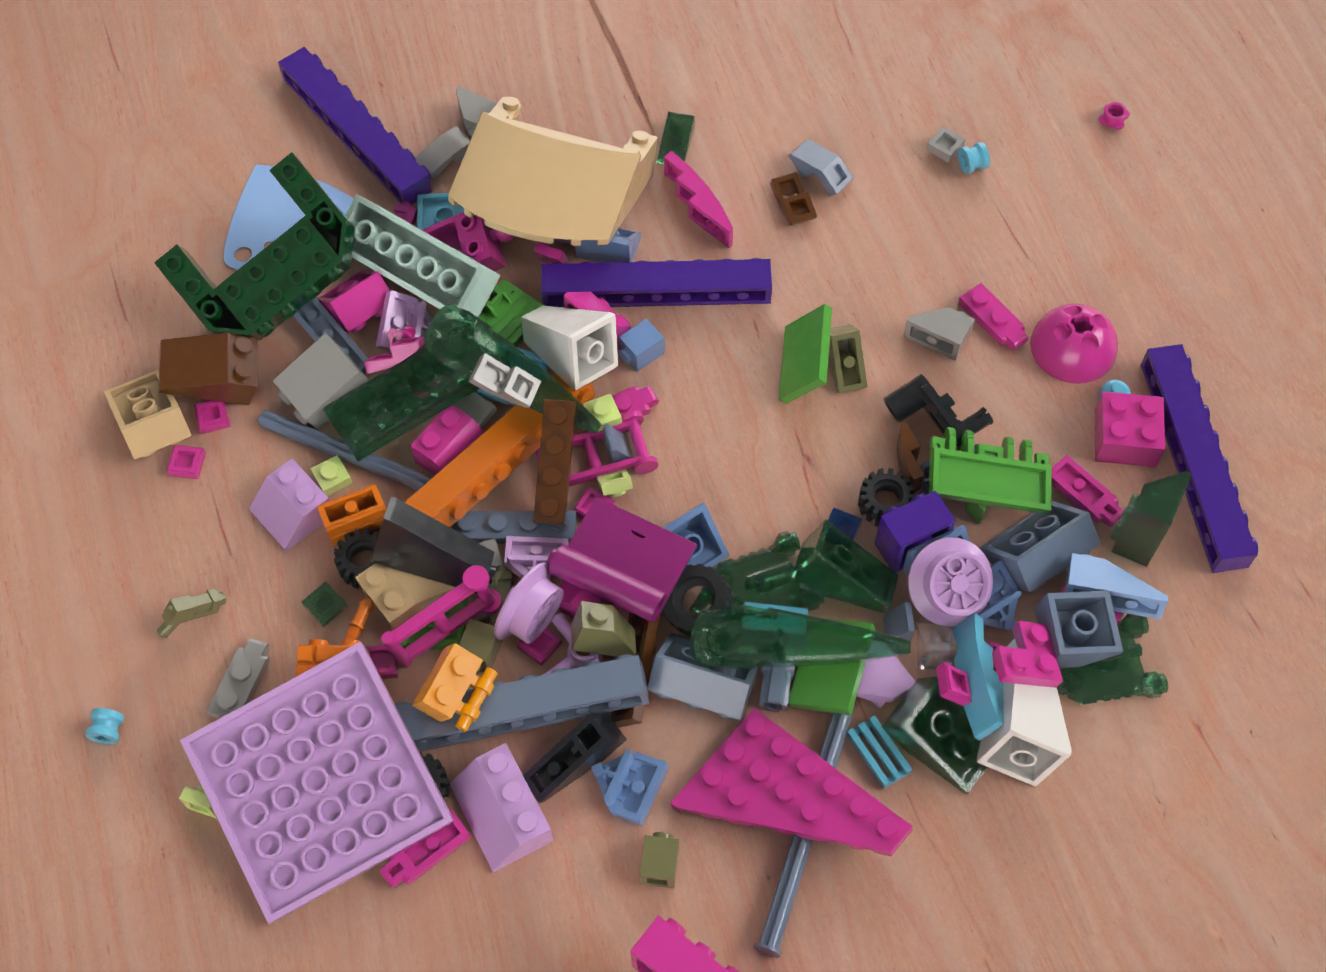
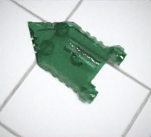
M785 531L779 533L773 545L769 546L768 549L762 548L756 553L753 551L748 553L749 555L747 556L744 554L739 556L738 559L733 560L732 558L718 563L715 570L729 583L730 590L734 594V610L731 612L729 620L732 625L742 627L745 602L807 608L808 611L818 609L819 605L824 603V596L819 585L812 586L809 584L803 587L800 586L794 573L793 563L788 559V557L795 555L797 550L801 549L795 532L789 533ZM702 588V593H699L690 606L689 611L702 615L709 610L712 604V595L707 588Z
M1127 614L1117 625L1123 648L1121 654L1081 667L1060 668L1063 682L1057 686L1058 693L1063 696L1064 694L1068 695L1067 698L1081 705L1097 703L1099 700L1110 701L1111 698L1114 700L1121 699V697L1130 698L1131 695L1157 698L1161 697L1163 693H1167L1168 682L1165 674H1158L1156 671L1144 673L1140 660L1142 647L1139 643L1135 644L1134 641L1135 638H1141L1143 634L1148 633L1149 624L1147 617Z

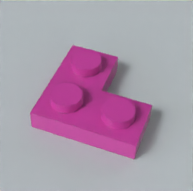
M1018 621L1012 627L1017 648L998 646L992 652L999 682L1045 687L1059 686L1063 682V678L1047 625Z

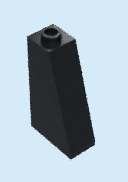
M394 497L390 498L371 562L453 587L463 583L464 572L474 565L482 566L487 570L490 577L488 584H492L497 566L491 565L494 551Z

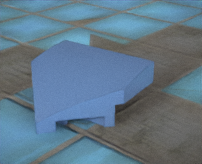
M997 561L990 565L993 575V587L989 601L978 615L984 619L985 626L1013 631L1012 627L1016 622L1013 620L1017 601L1021 597L1022 592L1017 591L1018 586L1004 563Z
M628 749L624 751L622 756L603 765L599 762L591 766L611 814L643 826L669 766L666 761L638 752L632 754L631 750Z

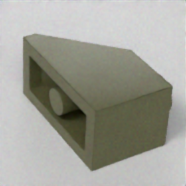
M851 324L834 327L830 331L828 365L838 393L867 387L860 330Z
M581 601L571 623L572 650L617 657L624 654L635 656V629L613 605Z

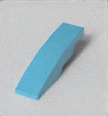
M974 612L952 628V647L955 667L968 674L972 702L964 705V709L973 735L980 741L1004 725L1003 682H999L998 674L993 670V647L984 641V619Z

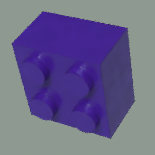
M937 491L928 495L924 493L919 494L911 499L908 504L900 508L898 506L891 507L882 514L875 546L894 574L903 570L908 550L953 530L956 520Z

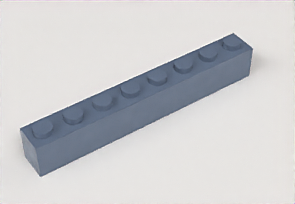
M624 654L612 661L602 663L591 661L579 668H558L551 671L550 674L541 676L525 675L517 681L508 683L493 682L495 687L490 696L486 695L479 708L481 713L476 722L472 721L467 732L455 727L460 717L457 713H454L451 719L439 722L413 707V703L398 702L395 703V706L418 751L422 752L587 717L591 712L607 713L650 704L644 668L639 655ZM468 688L461 701L467 703L474 690Z

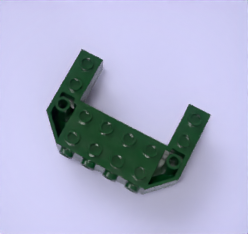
M293 152L269 171L305 216L216 287L191 254L178 244L154 262L207 330L214 334H239L257 337V340L261 341L351 268L355 227Z

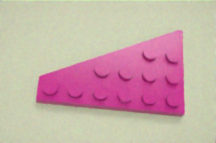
M756 708L748 714L670 803L677 812L682 810L701 814L705 818L724 819L726 822L773 829L776 833L796 834L800 838L827 843V841L849 845L853 849H868L874 851V853L892 856L913 831L912 825Z

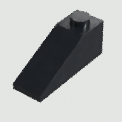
M591 712L534 764L523 777L538 802L543 803L592 769L591 766L603 762L627 739L609 714Z

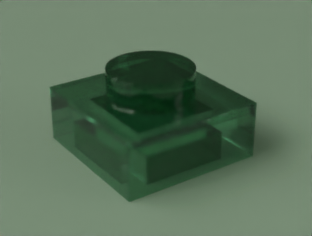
M326 581L301 601L303 607L323 627L348 607L346 601Z

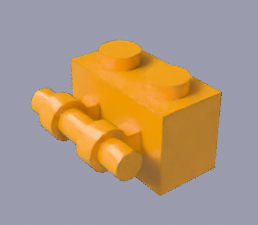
M454 643L443 649L412 706L439 722L449 720L454 713H457L460 717L455 727L467 732L472 721L476 722L481 713L479 708L486 695L490 696L495 687L493 682L498 672L486 667L482 677H478L475 674L483 660ZM470 686L475 690L469 701L464 703L461 700Z

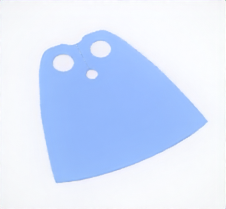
M256 164L235 208L225 242L224 262L227 266L236 270L261 252L266 242H273L305 216L269 171L274 166ZM316 180L346 215L354 198L324 182ZM246 247L252 251L251 258L243 262L237 261L234 257L235 251Z

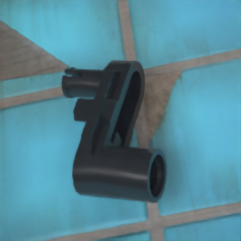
M922 374L883 398L885 405L898 423L924 408L943 435L946 428H955L956 451H961L963 432L970 430L975 435L994 423L989 412L986 414L987 410L984 407L963 421L957 420V415L951 408L955 405L951 396L948 393L939 396Z

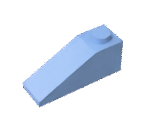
M1072 553L1067 570L1065 592L1109 591L1114 611L1155 619L1162 618L1168 602L1167 595L1106 559L1087 554Z

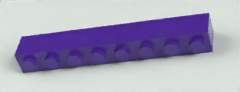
M302 47L278 62L286 84L401 204L404 201L414 204L417 202V195L432 192L430 184L432 177L429 170L424 165L420 166L416 162L409 149H403L400 146L397 137L392 132L388 133L384 129L382 122L377 116L372 117L369 114L365 104L353 97L347 85L344 84L342 86L338 82L334 72L331 69L327 70L316 54L312 55L305 47Z
M752 258L745 260L696 259L693 261H610L608 263L581 262L566 264L555 262L542 264V303L545 306L565 308L563 295L567 292H592L596 297L606 300L610 307L771 304V260Z
M1182 344L1149 348L1140 365L1151 396L1164 397L1165 437L1212 573L1249 568L1258 555V543L1249 531L1247 513L1240 506L1238 488L1235 483H1232L1229 475L1228 460L1225 456H1222L1218 433L1213 430L1210 423V411L1208 406L1204 405L1201 398L1200 383L1194 378L1192 373L1191 358L1189 355H1186Z

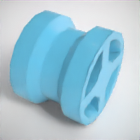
M977 142L970 148L964 146L958 150V161L965 174L973 173L977 168L983 170L989 167L990 156L983 142Z
M92 709L90 716L92 725L87 728L85 737L102 744L118 743L120 734L117 732L118 727L123 725L125 716L111 709Z

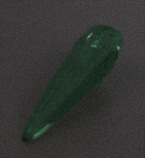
M446 305L439 309L424 336L427 348L438 358L439 362L463 375H467L469 378L480 356L484 353L509 368L517 366L541 380L529 407L530 409L543 414L544 399L575 401L576 414L574 426L597 434L602 424L550 374L512 343L493 331L490 325L470 311L456 305Z
M747 605L725 606L715 611H705L698 615L692 625L691 655L694 661L702 666L748 669L753 667L837 665L911 653V642L900 637L771 607L763 609Z

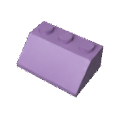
M506 743L475 758L449 784L493 873L554 841L551 828Z

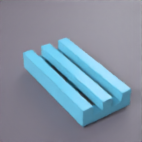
M875 715L870 717L867 722L860 723L857 728L847 731V737L883 789L911 773V766ZM872 728V730L875 732V734L882 742L888 753L891 755L895 763L900 768V771L896 769L894 764L891 762V760L889 759V757L887 756V754L882 749V747L880 746V744L875 739V737L869 729ZM863 734L878 758L891 774L890 777H886L859 738V735Z

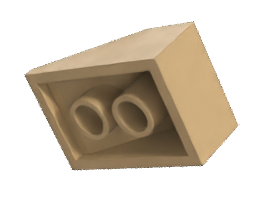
M159 369L104 391L134 460L140 457H148L154 454L156 450L168 445L179 444L185 438L192 436L174 396L159 393Z
M375 563L355 577L364 594L372 600L374 607L392 631L456 588Z

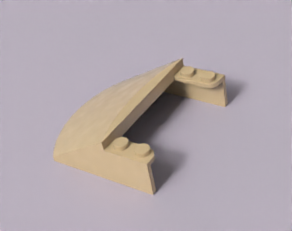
M502 97L490 113L482 112L448 194V201L453 206L457 204L462 206L464 214L470 218L475 215L485 219L484 225L516 237L550 244L554 243V238L571 240V245L581 246V240H597V245L609 244L653 176L657 137L649 135L644 131H635L628 143L623 148L516 121L514 119L520 113L521 105L519 100L514 97Z

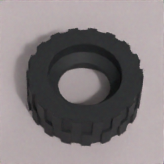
M690 564L685 567L662 612L667 617V621L679 632H683L689 637L703 638V636L714 635V632L720 631L724 628V624L729 622L730 614L734 610V594L730 590L729 583L714 568L710 566L705 567L703 564ZM696 586L707 588L712 595V604L709 610L699 616L690 615L683 608L684 595L689 589Z

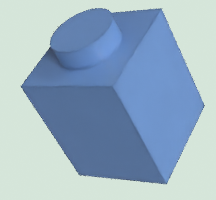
M647 319L619 336L618 354L626 365L631 364L637 372L665 353L663 335Z

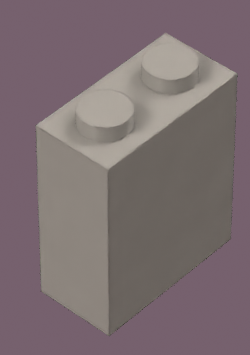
M326 333L273 380L280 389L277 395L288 406L293 404L296 408L293 414L302 424L310 423L317 429L322 427L371 382L344 350Z

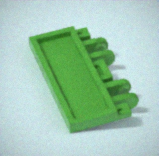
M505 279L497 286L495 285L489 296L492 300H487L482 309L485 315L480 313L474 326L464 322L458 324L445 317L441 324L455 338L452 340L435 329L429 333L431 340L448 352L445 353L437 347L429 355L430 359L440 365L443 371L473 391H476L479 387L468 381L480 356L484 353L490 356L495 341L517 347L524 340L521 317L541 306H545Z
M948 427L945 429L944 438L935 436L930 438L929 494L937 491L942 499L1047 514L1051 511L1052 465H1049V454H1034L1033 463L1032 441L1024 439L1019 447V460H1014V438L1008 436L1003 438L1001 447L986 444L976 445L975 454L974 432L970 430L963 432L961 451H956L955 428Z

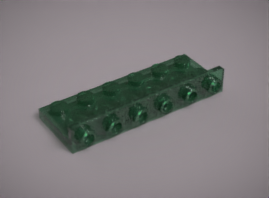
M474 318L328 404L323 410L355 459L360 461L480 389L468 381L480 356L484 353L509 368L513 367L510 360L484 333L479 321Z

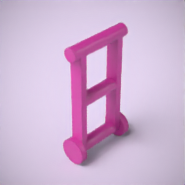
M630 411L621 416L622 424L613 426L622 433H630L636 457L602 466L595 441L604 439L603 430L596 433L592 430L573 436V447L584 446L590 470L570 475L569 487L597 479L596 476L624 469H635V472L638 474H647L658 467L656 457L649 456L640 428V425L644 422V417L640 411ZM540 447L535 451L538 463Z
M479 565L469 567L463 574V583L393 631H387L382 634V642L401 667H409L412 660L469 622V619L475 618L480 613L492 615L501 609L503 604L502 597L496 590L489 589L490 577L484 567ZM474 592H477L478 597L476 600L448 619L444 615L446 611ZM433 621L436 627L405 649L400 644Z

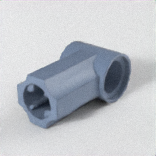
M773 645L765 646L762 673L764 675L759 707L773 712L786 711L790 694L791 678H794L798 649Z

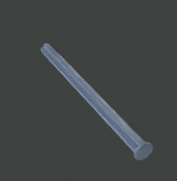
M263 410L258 417L259 425L263 428L329 455H338L341 460L418 491L433 478L271 411Z
M832 713L819 756L834 768H836L852 714ZM796 834L793 835L760 941L754 944V949L762 954L771 957L781 956L779 947L813 840L800 838Z

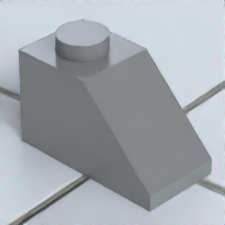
M458 86L456 89L458 106L466 135L471 139L482 112L490 113L497 103Z
M949 307L909 316L904 337L953 360H957L971 335L975 319L962 311H956Z

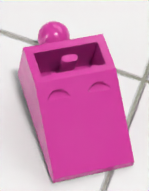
M464 212L422 229L424 232L493 271L506 267L500 241L508 242L514 238L513 235L484 225L485 219L476 215L470 218Z

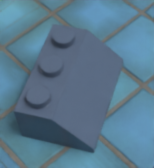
M1051 501L1050 512L1047 514L1031 513L980 547V549L992 564L1002 561L1018 588L1030 593L1041 588L1043 583L1054 575L1063 573L1069 566L1072 553L1089 555L1091 550L1100 545L1101 542L1089 512Z
M670 633L655 656L647 690L655 692L658 697L663 699H676L686 702L689 707L694 709L704 708L717 712L720 717L725 719L735 718L741 720L749 702L762 661Z

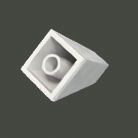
M541 306L521 317L524 343L572 389L578 390L618 366L616 317L614 313Z
M1015 639L1007 647L1017 648ZM1003 682L1004 725L981 740L977 763L1036 787L1071 756L1070 741L1057 687Z

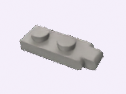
M250 638L245 648L239 647L207 709V713L210 716L220 719L251 702L270 662V657L266 656L270 647L268 643Z

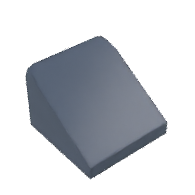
M604 425V442L610 462L615 463L633 458L626 435L610 425Z
M904 602L887 612L883 617L886 643L889 645L910 644L915 631L912 607L910 602Z

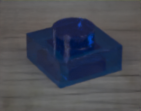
M833 508L821 538L850 549L861 526L862 518Z

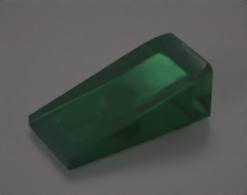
M668 112L657 163L664 164V156L670 151L674 152L685 162L695 127V116Z

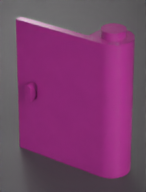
M596 497L568 546L563 544L559 548H554L548 556L547 564L550 566V574L653 623L664 608L697 544Z

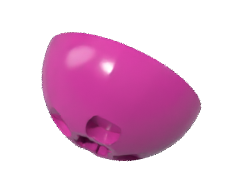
M1066 304L1052 309L1039 320L1032 332L1030 347L1036 363L1047 374L1064 382L1081 384L1098 380L1110 371L1117 357L1118 339L1112 323L1099 310L1084 304Z

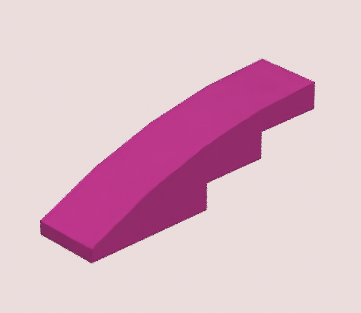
M670 151L664 156V175L676 183V196L688 204V217L726 247L730 248L733 245V227L722 205L698 174L674 152Z

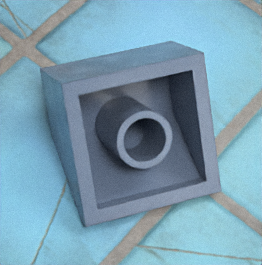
M1109 591L1047 593L1036 606L1037 622L1047 625L1059 668L1081 667L1123 652Z

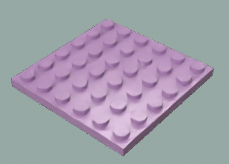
M362 642L353 645L180 740L268 924L276 922L454 822L439 789Z

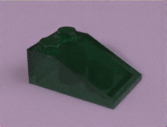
M826 519L802 543L791 574L801 586L808 588L816 595L882 613H887L890 610L899 576Z
M937 677L918 678L882 725V728L902 749L961 792L969 794L987 769V766L977 763L981 740L979 741L974 737L964 706L940 696Z

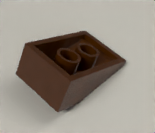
M221 333L161 340L159 393L244 405L250 404L258 387L257 337Z

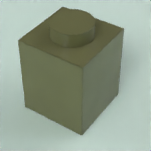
M469 619L459 646L483 660L476 674H479L480 671L484 672L486 667L492 668L503 640H498L494 637V626Z
M655 832L653 836L645 835L640 869V885L665 888L675 887L679 839H675L673 835L664 832Z

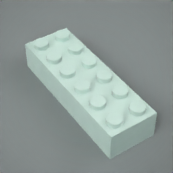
M356 194L345 215L355 227L352 257L455 319L474 326L501 275L381 206Z

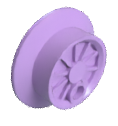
M956 537L937 539L923 547L914 558L908 574V592L914 607L925 619L942 626H956L974 612L977 615L981 613L989 601L993 587L992 570L985 554L973 543Z
M543 562L533 567L509 591L494 626V637L496 639L505 640L511 635H515L528 644L537 639L550 624L561 605L564 591L549 581L550 566L547 563Z

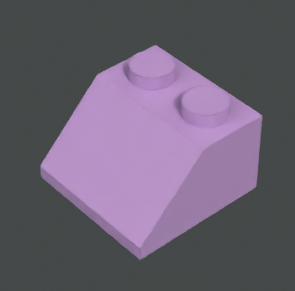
M291 458L266 477L249 510L287 552L324 524L317 506L330 500Z

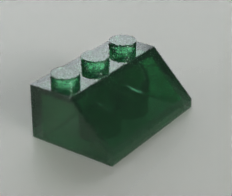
M1184 471L1145 483L1139 495L1132 493L1110 539L1115 540L1111 552L1147 567L1173 522L1192 473Z

